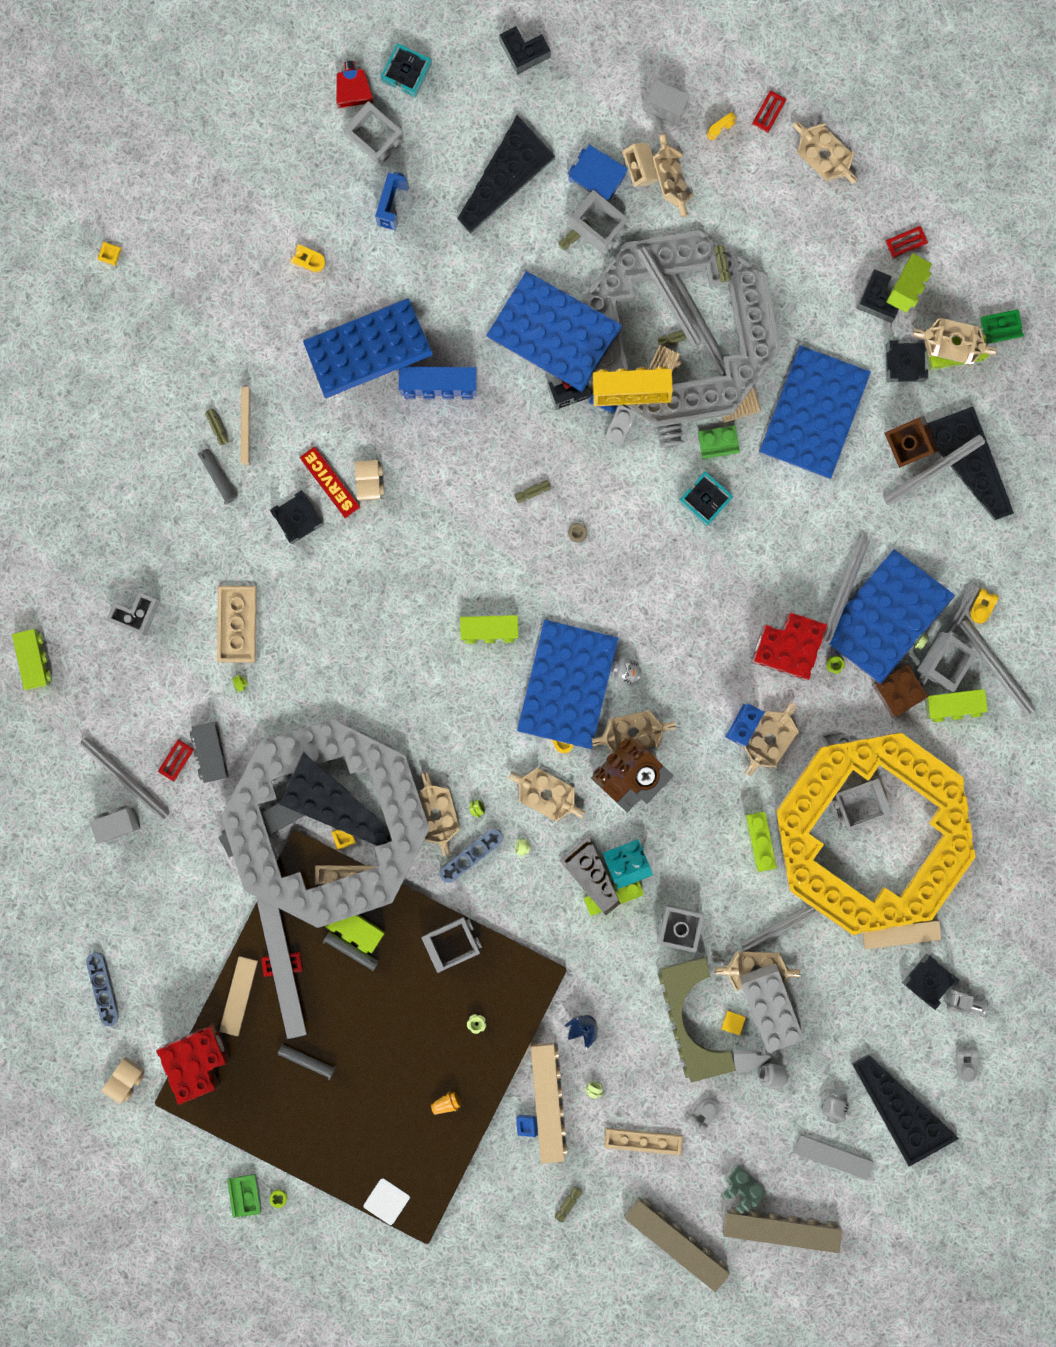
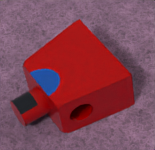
M354 61L344 62L345 72L337 73L336 103L338 109L365 105L368 101L374 103L364 70H356Z

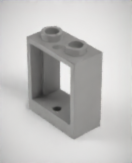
M369 101L343 129L344 135L377 164L381 161L385 162L391 154V149L399 147L403 142V131ZM372 114L394 132L377 153L355 134Z
M593 190L572 214L567 225L603 253L606 248L610 250L615 244L616 240L614 238L617 234L621 236L628 228L625 224L629 219ZM593 204L618 223L606 240L581 220Z
M940 631L917 671L944 690L954 693L977 653L971 649V644L958 640L959 636L951 631L948 633ZM950 643L962 650L963 653L948 678H945L935 668Z
M874 778L838 791L832 799L834 808L839 809L841 814L838 817L842 828L845 827L846 830H851L892 815L879 778ZM871 786L880 812L850 823L841 796Z
M462 917L421 937L437 973L480 954L479 948H482L478 937L474 938L471 932L474 928L470 919L466 920L465 917ZM462 924L473 950L443 963L432 937Z

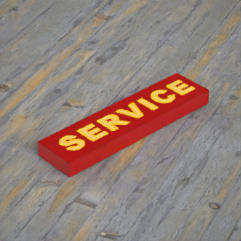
M315 446L299 457L345 519L361 508Z

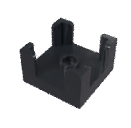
M899 340L888 341L886 344V382H925L928 379V369L925 370V352L927 349L924 340H918L916 343H899Z
M303 490L296 493L293 499L280 507L277 505L270 509L271 514L277 520L291 545L324 525Z
M925 954L902 984L936 1010L941 1004L939 1001L950 986L954 988L960 980L942 967L933 957Z

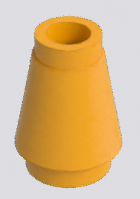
M449 1092L431 1104V1109L435 1115L457 1111L461 1107V1101L456 1092Z

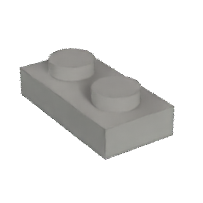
M618 405L605 439L622 446L636 412L626 405Z

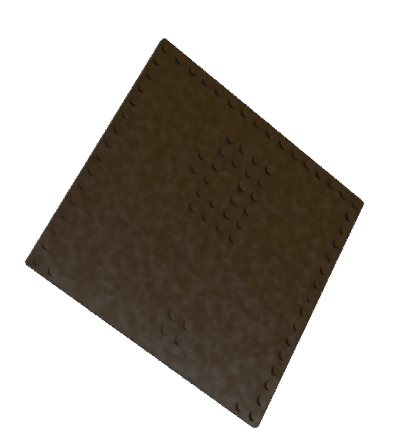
M298 830L292 832L277 861L282 878L301 872L306 890L321 886L315 885L316 865L366 866ZM404 884L401 885L393 903L359 914L385 931L372 953L368 951L367 953L379 960L373 971L328 943H323L330 931L325 926L317 928L280 909L289 953H301L303 971L294 972V977L307 1035L287 1039L274 976L264 977L261 957L269 956L258 903L256 902L190 1032L191 1034L213 1023H217L220 1030L238 957L243 956L258 960L239 1036L221 1032L231 1058L226 1064L214 1068L220 1084L215 1090L178 1105L167 1077L155 1100V1105L389 1225L364 1208L365 1202L381 1179H385L410 1197L394 1223L389 1226L424 1244H429L566 974V967ZM462 917H465L466 920L470 919L474 928L471 932L474 938L478 937L482 948H479L480 954L437 973L421 937ZM462 924L432 937L443 963L473 950ZM337 930L335 932H332L335 935L342 938V934ZM354 941L350 943L355 947H358V944ZM290 957L291 961L296 960V957ZM293 964L292 968H298L297 964ZM267 968V972L272 971V968ZM474 1014L477 1016L482 1015L486 1023L484 1031H480L477 1034L472 1033L467 1027L470 1016ZM285 1044L332 1067L335 1065L336 1068L331 1079L328 1080L326 1076L277 1055L281 1045ZM449 1092H456L460 1098L461 1107L457 1111L435 1115L431 1109V1104Z

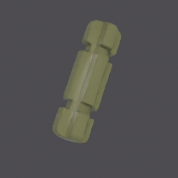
M584 219L583 222L591 227L590 223ZM572 229L566 235V238L563 237L558 242V245L562 250H566L581 235Z
M717 245L714 247L718 272L720 273V281L722 283L729 282L731 276L730 272H728L729 266L725 255L724 245Z
M680 330L667 334L666 337L665 335L661 336L657 341L659 345L666 347L668 344L672 345L685 341L687 337Z
M207 410L205 412L206 418L209 420L214 435L217 436L216 439L219 445L227 444L229 440L227 435L224 434L225 431L219 418L216 417L215 410Z
M548 480L542 481L539 485L536 484L524 489L523 492L515 493V499L517 503L524 502L525 499H531L542 494L543 491H549L551 485Z
M576 1186L572 1188L570 1195L566 1197L560 1206V1211L558 1210L555 1214L557 1221L564 1222L567 1214L570 1213L576 1204V1199H579L582 1195L580 1188Z

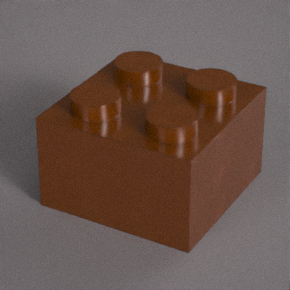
M921 416L884 433L899 468L939 451L925 416Z
M908 664L890 673L881 684L878 682L872 684V687L892 718L899 716L928 698Z

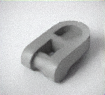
M957 1047V1075L961 1080L971 1082L977 1076V1047H970V1049ZM964 1057H970V1062H964Z
M712 1098L704 1099L686 1119V1122L694 1125L696 1131L700 1134L703 1133L718 1114V1103ZM699 1114L705 1117L702 1122L697 1119Z

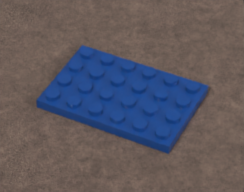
M526 271L486 336L578 391L583 392L593 376V372L596 371L622 329V325Z
M409 298L303 341L325 399L433 355Z
M799 345L759 453L831 479L871 372Z
M893 549L844 607L833 638L827 644L881 684L955 597V594Z
M544 620L517 731L592 749V739L595 737L618 637Z

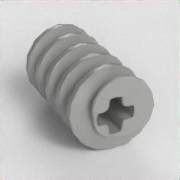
M682 425L660 426L663 429L659 430V434L664 435L659 438V441L664 443L660 445V448L675 447L684 443L683 440L678 439L683 433L677 432L678 429L682 428Z

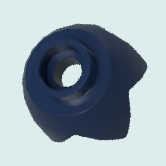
M580 1015L571 1019L564 1025L565 1027L571 1025L568 1040L583 1036L587 1050L597 1039L598 1027L596 1020L590 1015Z

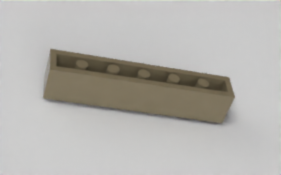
M638 1197L624 1214L625 1220L716 1293L730 1275L727 1269L729 1266L723 1260L719 1259L717 1261L713 1258V1253L707 1247L702 1249L697 1245L698 1241L689 1234L687 1237L682 1233L683 1228L676 1222L671 1224L664 1212L661 1210L655 1211L652 1208L653 1204L646 1198L642 1200Z
M737 1207L725 1210L722 1231L724 1237L840 1253L843 1230L836 1222L826 1221V1224H823L813 1218H807V1221L799 1220V1217L789 1215L788 1218H782L777 1213H769V1216L761 1215V1212L757 1210H750L749 1213L744 1212L741 1214L736 1209Z

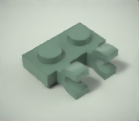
M738 1165L726 1179L729 1186L722 1195L729 1200L731 1196L735 1197L739 1193L743 1200L736 1209L742 1214L745 1210L748 1211L751 1207H756L766 1194V1191Z

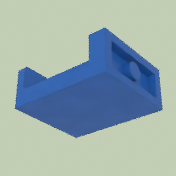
M588 145L586 149L583 148L579 153L578 159L580 160L576 165L573 164L569 169V182H575L589 192L594 190L609 202L625 178L628 168L593 146Z
M388 172L375 214L378 226L396 231L398 225L396 214L389 212L396 189L399 188L405 191L409 189L407 178L402 173L394 172L392 174Z
M743 704L725 737L740 746H747L765 712L751 704Z

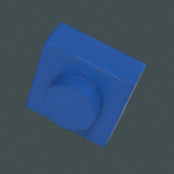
M518 1115L516 1117L518 1136L536 1137L538 1135L537 1116Z

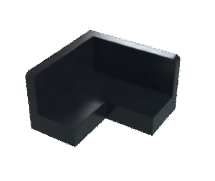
M517 26L499 34L500 44L517 75L551 58V50L542 34L527 42H524Z
M874 269L856 309L892 323L899 311L898 308L887 303L889 296L885 294L892 276Z
M552 382L548 383V391L555 410L589 399L592 396L587 385L583 392H580L573 387L565 389L563 384L553 386Z

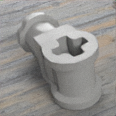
M951 989L952 997L950 1004L947 1005L948 1009L968 1014L974 1012L980 1014L981 1017L985 1016L988 1009V1000L974 999L972 995Z

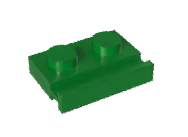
M1019 309L980 317L983 335L986 337L987 345L1024 337Z

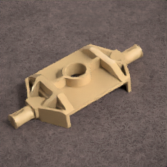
M797 121L793 125L801 137L797 154L826 182L846 177L854 184L859 179L850 170L854 151H849L826 129L825 123L805 128ZM826 149L829 151L830 157L823 159L820 157L819 152Z
M662 134L658 136L661 147L653 156V161L663 197L674 204L675 207H678L680 217H686L688 212L685 204L694 193L687 194L686 183L682 178L681 165L678 159L684 155L674 147H670L667 135Z
M938 318L925 331L914 328L912 334L913 337L923 338L929 357H941L966 363L968 366H971L981 353L994 356L997 349L996 347L986 346L980 327ZM952 336L960 338V345L952 343Z
M790 702L787 709L783 712L766 711L747 746H743L750 759V765L744 773L751 777L759 766L777 767L776 765L799 733L791 718L797 705ZM767 734L775 736L774 744L768 745L765 742Z
M651 710L610 718L602 737L593 738L592 744L593 746L607 745L614 753L619 748L620 743L630 736L645 749L651 747L658 749L663 732L676 729L674 721L663 724ZM632 727L638 729V733L635 736L628 734V730Z
M539 768L534 769L525 776H520L511 771L510 774L516 778L510 775L508 778L519 785V802L555 822L569 813H573L581 819L583 818L582 814H585L586 811L576 807L574 804V787ZM544 789L551 790V799L544 800L541 797V792Z
M429 773L422 774L424 788L418 795L430 829L424 841L439 844L443 856H446V852L447 855H451L448 841L460 830L450 790L434 786L431 783ZM433 809L441 811L442 816L440 819L434 820L431 817Z
M737 951L729 965L726 967L715 966V975L729 976L735 991L743 989L739 976L752 972V968L757 965L764 968L776 963L783 984L789 977L800 978L801 971L800 969H789L786 967L780 953Z

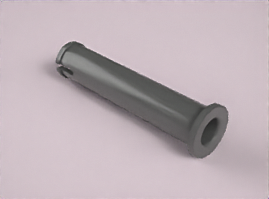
M209 449L202 450V453L199 452L197 455L222 495L224 504L227 505L236 500L238 496L232 492Z
M329 931L323 943H328L371 969V971L375 969L379 960L335 935L332 931Z
M285 1044L281 1045L277 1054L328 1077V1080L331 1079L336 1068L335 1065L332 1067Z

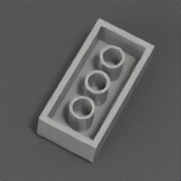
M776 963L739 976L767 1052L770 1053L804 1041Z

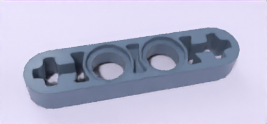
M493 829L484 834L441 869V879L444 882L450 883L465 873L501 844L503 839L501 832ZM491 833L494 835L498 834V842H491L489 846L492 848L488 850L486 844L481 840L485 838L487 842L491 838ZM478 844L484 847V853L479 856L473 852L474 846ZM465 856L469 859L467 867H461L458 864L460 857ZM455 862L456 867L459 870H461V872L458 874L456 870L452 874V879H450L449 877L445 878L444 870H451L452 868H454V866H452L451 864Z
M94 952L86 959L92 989L102 1024L113 1026L118 1022L119 1013L105 958L101 953ZM93 956H95L96 959H100V962L97 965L98 969L103 968V971H98L93 974L92 970H96L95 964H91ZM101 974L105 977L104 985L96 983L95 978L97 975ZM106 993L110 996L108 1004L101 1002V994ZM112 1005L113 1008L109 1009L110 1015L115 1016L112 1022L105 1020V1016L108 1013L107 1009L103 1011L102 1008Z

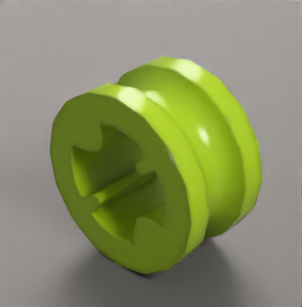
M281 1189L273 1191L269 1198L270 1204L274 1208L283 1207L288 1199L286 1192ZM275 1194H276L277 1196L282 1195V1196H283V1198H282V1201H283V1202H282V1203H280L279 1201H278L277 1203L274 1202L275 1197H273V1196H274Z

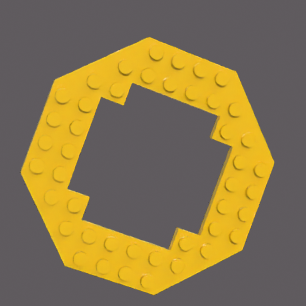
M900 732L820 747L776 810L789 891L851 935L932 920L976 858L972 843L973 836L968 817L969 810L967 797L964 792L963 776ZM880 765L939 807L928 824L943 835L900 897L883 887L872 902L814 861V858L824 844L810 835L809 832L852 771H855L869 781Z

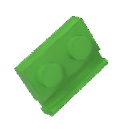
M736 425L698 431L702 459L740 453Z
M256 1174L228 1178L227 1183L233 1218L261 1214Z

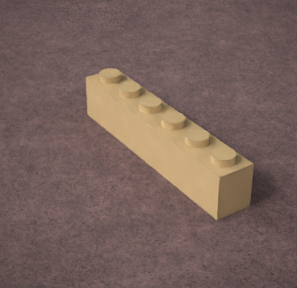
M554 1042L531 1044L541 1164L564 1162V1156H567V1145L562 1143V1136H566L565 1124L561 1125L560 1117H564L563 1105H559V1098L562 1097V1087L557 1086V1078H561L560 1066L556 1067L555 1059H559L558 1047H554Z

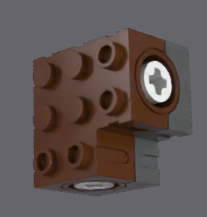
M629 736L628 739H624L620 743L619 748L607 757L606 762L593 772L591 779L628 813L640 799L648 804L674 775L647 749Z

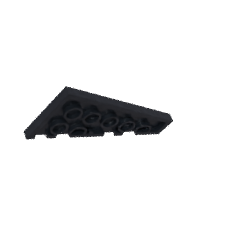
M516 115L502 143L497 148L483 176L478 181L475 190L457 218L470 234L555 159L551 151L518 115Z
M974 406L929 422L928 426L939 449L938 452L943 458L976 436L981 435L985 443L950 467L994 521L1014 514Z
M303 751L279 801V805L373 845L380 846L388 843L391 837L388 826Z
M866 1055L851 1063L909 1167L959 1139L871 1056Z

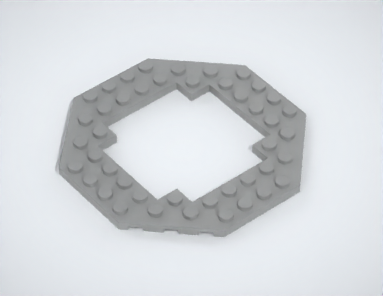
M700 230L624 243L616 257L612 259L604 273L589 290L584 300L581 301L620 324L616 302L634 299L632 281L652 278L638 255V250L645 246L664 276L706 269L709 287L729 285L741 354L723 357L726 376L672 384L671 403L626 405L656 427L733 415L780 351V342L767 275L761 271L759 272L751 264L739 256H735L725 247V255L729 266L728 272H730L731 280L722 283L714 253V247L721 244L717 241L714 242ZM621 330L595 372L601 369H606L608 372L621 368L628 369Z
M333 719L259 743L221 815L244 891L317 928L393 903L430 830L406 756ZM303 751L319 765L345 756L350 774L369 769L392 838V842L374 847L380 866L306 890L301 872L282 878L259 807L260 804L277 799L271 780L292 774Z

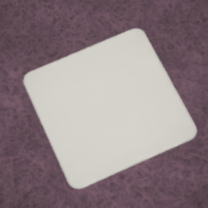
M381 1179L365 1202L364 1208L389 1225H392L410 1197L385 1179Z

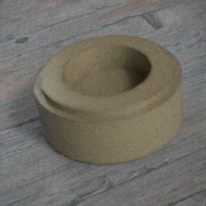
M575 523L570 526L568 536L573 542H582L587 536V529L584 525Z

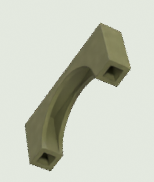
M705 956L661 967V973L657 974L660 985L664 984L666 989L662 993L665 1003H669L671 1008L668 1011L670 1022L674 1021L676 1029H673L675 1041L679 1040L681 1047L677 1049L680 1060L684 1059L686 1066L682 1067L685 1078H689L692 1083L736 1071L729 1049L718 1051L700 1046L691 1039L683 1025L682 1008L687 994L698 982L711 977Z

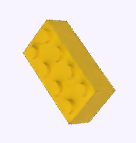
M657 367L655 370L637 368L634 371L621 368L613 372L601 369L593 372L594 406L671 403L673 393L672 370L667 369V367Z

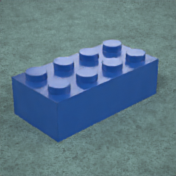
M403 367L399 369V392L401 396H404V399H416V396H423V399L432 400L435 399V396H442V399L452 400L454 396H462L463 400H472L473 396H477L476 367Z

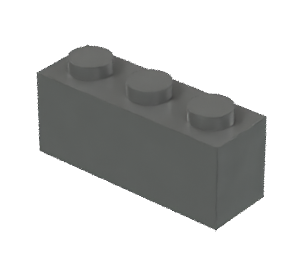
M217 722L192 726L190 738L192 742H195L196 746L194 757L200 764L198 769L200 780H203V783L229 778Z

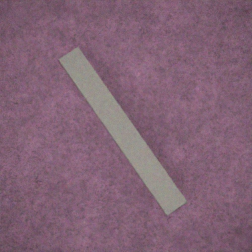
M256 897L287 1039L307 1035L280 909Z

